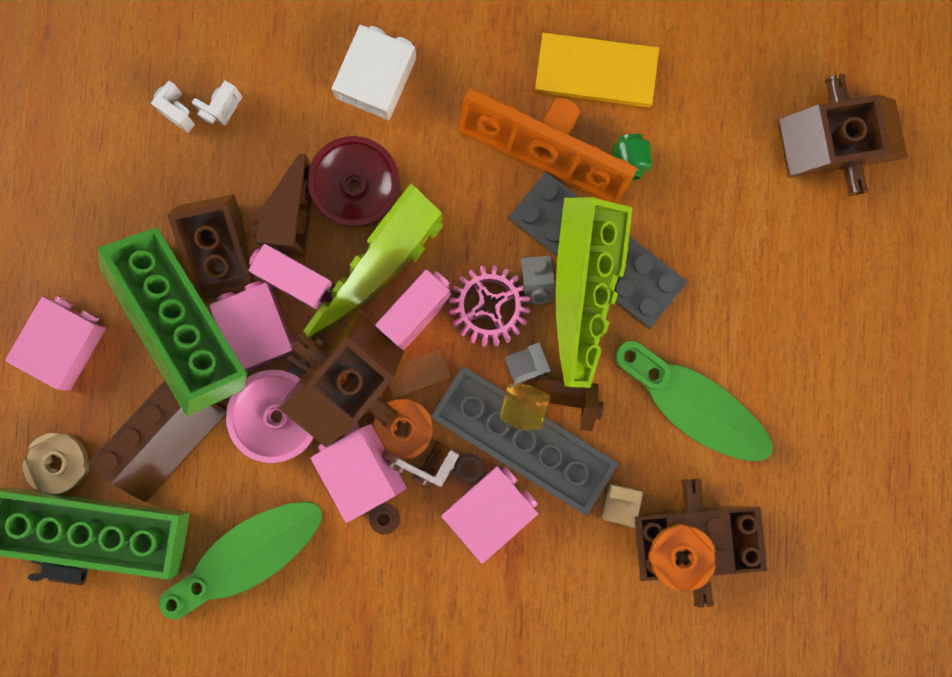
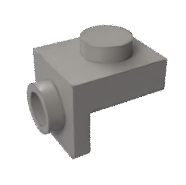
M551 256L521 258L524 296L530 297V301L525 304L539 305L554 302L555 281Z

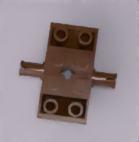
M840 74L839 78L837 75H833L825 79L830 103L818 104L777 120L788 178L841 170L845 174L848 196H854L855 193L857 196L869 192L863 166L906 159L908 156L896 100L882 95L849 99L845 74Z
M357 311L326 349H322L305 332L300 333L296 338L306 347L302 346L298 341L294 340L290 348L294 349L311 365L310 369L277 408L322 445L327 447L353 428L366 411L381 422L384 427L388 426L392 421L383 412L395 419L398 412L382 400L379 395L394 378L404 350L399 348L360 311ZM343 375H347V380L350 381L347 386L341 384Z
M681 480L684 508L680 510L658 511L634 517L640 581L659 580L652 570L648 554L655 537L665 528L676 524L695 527L705 533L712 541L715 548L714 564H716L712 577L714 575L767 571L761 507L703 506L702 480ZM688 549L684 552L680 550L676 552L677 559L675 563L677 566L680 563L689 564L690 560L687 556L690 552ZM711 579L701 588L693 590V604L695 607H705L704 604H707V607L714 606Z

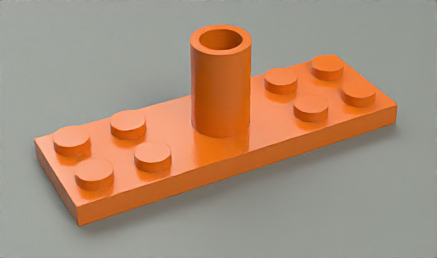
M471 88L468 89L464 96L458 132L544 173L546 171L552 177L600 200L619 204L637 171V167L630 165L626 160L609 155L598 147L588 145L569 135L580 111L568 99H555L543 121L540 122L519 112L512 106L504 105L490 98L487 94L477 92Z

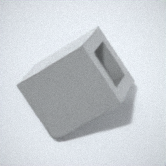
M539 342L505 357L515 385L550 372Z

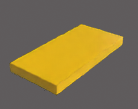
M542 32L534 93L651 108L659 47Z

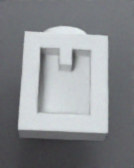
M224 80L221 87H218L213 92L210 105L194 98L192 104L199 111L197 115L212 125L217 121L225 126L243 96L234 85Z
M168 81L155 92L151 104L160 114L189 133L195 123L188 117L190 111L177 101L182 95L181 91L174 83Z

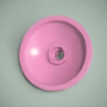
M281 370L261 371L246 378L244 390L230 397L226 411L227 429L233 443L246 456L265 463L283 462L298 456L310 445L314 437L283 412H281L282 420L277 423L273 419L274 413L280 411L277 408L278 405L301 378Z

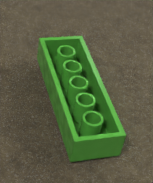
M157 227L98 247V262L102 274L186 417L244 390L247 377L246 371Z
M11 487L0 489V556L170 579L181 572L190 512L62 494H47L46 492Z

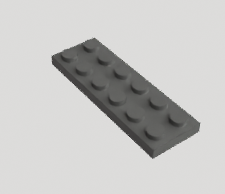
M545 171L509 216L508 220L557 257L564 198L579 197ZM629 236L626 268L623 277H618L614 289L618 293L615 303L646 328L651 329L688 281Z
M462 366L430 417L586 516L619 464Z

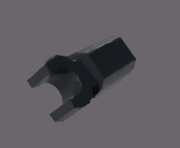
M31 561V563L39 564L42 571L41 573L28 575V579L31 581H40L48 578L52 582L82 586L87 580L88 568Z

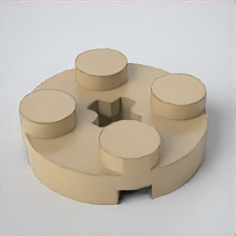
M48 433L36 438L28 447L30 450L27 453V458L23 460V472L28 483L33 488L42 490L47 494H60L73 490L90 471L87 450L82 442L73 434ZM54 455L62 459L60 470L57 468L51 469L50 467Z

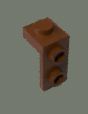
M543 375L537 377L534 400L581 408L580 430L593 431L595 420H601L603 401H598L599 384L592 383L591 388L568 387L564 385L563 378Z
M438 441L423 467L387 449H384L382 453L383 456L390 460L388 464L390 468L401 474H405L406 470L414 473L412 478L427 487L430 482L442 487L447 476L454 470L456 460L459 457L458 453Z

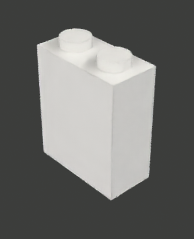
M359 25L331 88L335 98L390 121L417 59L415 46L405 38L397 37L395 39L387 36L378 27L369 26L368 28Z

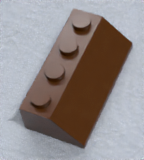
M164 380L88 463L112 485L143 502H147L226 416L227 409L217 402L186 417Z

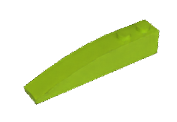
M412 184L408 186L367 240L369 243L367 252L362 253L360 256L356 255L350 264L349 272L351 275L348 279L344 277L339 280L332 289L333 291L330 295L333 298L332 302L328 303L325 301L303 332L313 340L314 336L319 337L367 305L400 274L411 260L416 262L425 250L423 244L429 237L435 238L444 225L441 223L443 220L442 212Z
M592 197L564 198L556 271V323L565 386L591 388L601 354V348L598 346L600 337L607 333L610 323L606 320L610 304L615 305L618 295L614 291L618 277H623L626 268L633 207Z

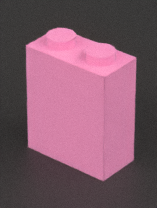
M263 244L261 249H256L249 261L251 266L248 271L317 311L325 301L331 303L333 300L330 295L335 285L320 274L266 244Z
M426 269L375 326L399 348L405 350L449 302V298H451L450 283L437 271L432 275Z
M262 281L248 284L245 286L246 291L238 294L229 292L216 298L217 302L209 305L217 326L246 373L297 353L294 349L290 348L294 340L274 288L268 283H262Z
M42 296L5 361L57 390L71 391L104 334L106 327L97 323L99 317L85 310L79 313L71 309L73 303L62 297L56 296L55 299H50Z
M355 424L353 428L343 434V439L337 442L335 440L327 447L322 444L319 445L320 452L310 458L346 523L407 489L399 473L388 466L390 460L382 455L385 448L372 424L360 428L359 424Z
M496 465L441 515L481 564L538 515L534 508L538 503L527 490L521 493L516 488L514 483L518 480L507 467L501 470Z

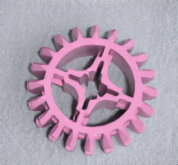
M484 265L480 266V276H477L473 269L469 270V276L472 280L468 281L465 277L461 276L459 281L464 288L462 289L458 286L452 288V291L459 295V298H449L450 304L458 305V308L449 310L450 316H460V318L453 322L454 327L464 324L465 327L461 330L460 335L464 337L471 331L473 334L470 342L473 344L478 336L483 337V347L487 346L488 338H493L495 347L499 346V336H503L506 343L510 342L509 331L516 336L520 334V330L515 324L518 323L525 326L527 320L520 317V314H530V308L521 306V304L530 301L529 296L520 297L519 295L524 292V285H520L517 288L514 286L518 282L519 277L515 275L510 281L506 278L509 274V269L507 268L503 270L501 276L497 275V265L492 266V274H486V267ZM483 283H496L508 291L492 294L484 287ZM475 288L480 301L478 305L465 314L464 304L466 297ZM483 294L486 299H491V302L493 300L498 302L495 305V316L493 313H488V310L487 312L481 310L485 304ZM513 299L515 304L514 315L505 325L500 309ZM482 317L488 318L495 325L496 330L478 328L470 321Z

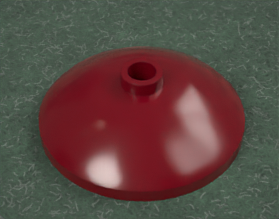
M348 136L331 141L316 154L308 172V188L313 203L326 218L339 225L361 227L380 220L390 211L399 192V173L392 156L380 144L368 138ZM352 182L360 184V188L357 191H352L349 188Z

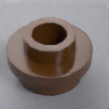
M472 453L460 456L454 468L456 477L465 484L478 482L483 477L485 471L482 459ZM466 463H473L476 469L473 474L464 472V465Z
M388 503L376 506L369 515L371 528L383 535L392 533L400 522L398 510ZM380 514H387L390 522L386 525L379 522Z

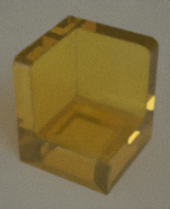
M508 384L500 420L518 430H541L551 395L531 385Z

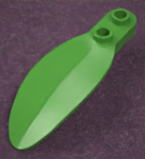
M626 341L618 345L614 352L616 365L645 386L662 414L687 436L714 451L736 459L763 461L770 457L773 452V444L766 430L735 397L721 386L689 368L666 364V362L638 342ZM627 351L633 353V359L630 362H627L624 358ZM652 368L657 371V377L654 380L649 377V371Z
M311 502L289 503L243 521L224 534L207 550L192 574L161 595L159 600L161 613L168 619L176 620L187 615L209 599L225 598L242 593L268 579L289 563L312 539L322 521L320 507ZM196 582L202 585V592L196 590ZM171 599L176 601V609L171 606Z

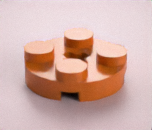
M409 399L392 400L387 404L398 412L395 419L383 412L392 422L384 427L375 418L373 428L385 449L404 459H412L423 453L430 444L434 434L432 418H430L431 416L427 409L420 403ZM399 421L403 424L410 423L411 427L408 430L410 435L408 437H405L403 434L396 435L395 431L398 429L396 424Z
M676 524L662 530L653 540L648 554L656 577L664 585L674 590L691 591L701 588L711 579L716 566L714 564L715 548L709 537L699 529L684 524ZM688 549L690 552L687 556L690 560L689 564L680 563L677 566L675 563L677 559L676 552L679 550L684 552Z

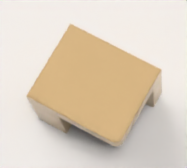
M608 483L602 519L635 529L634 517L639 515L643 492Z

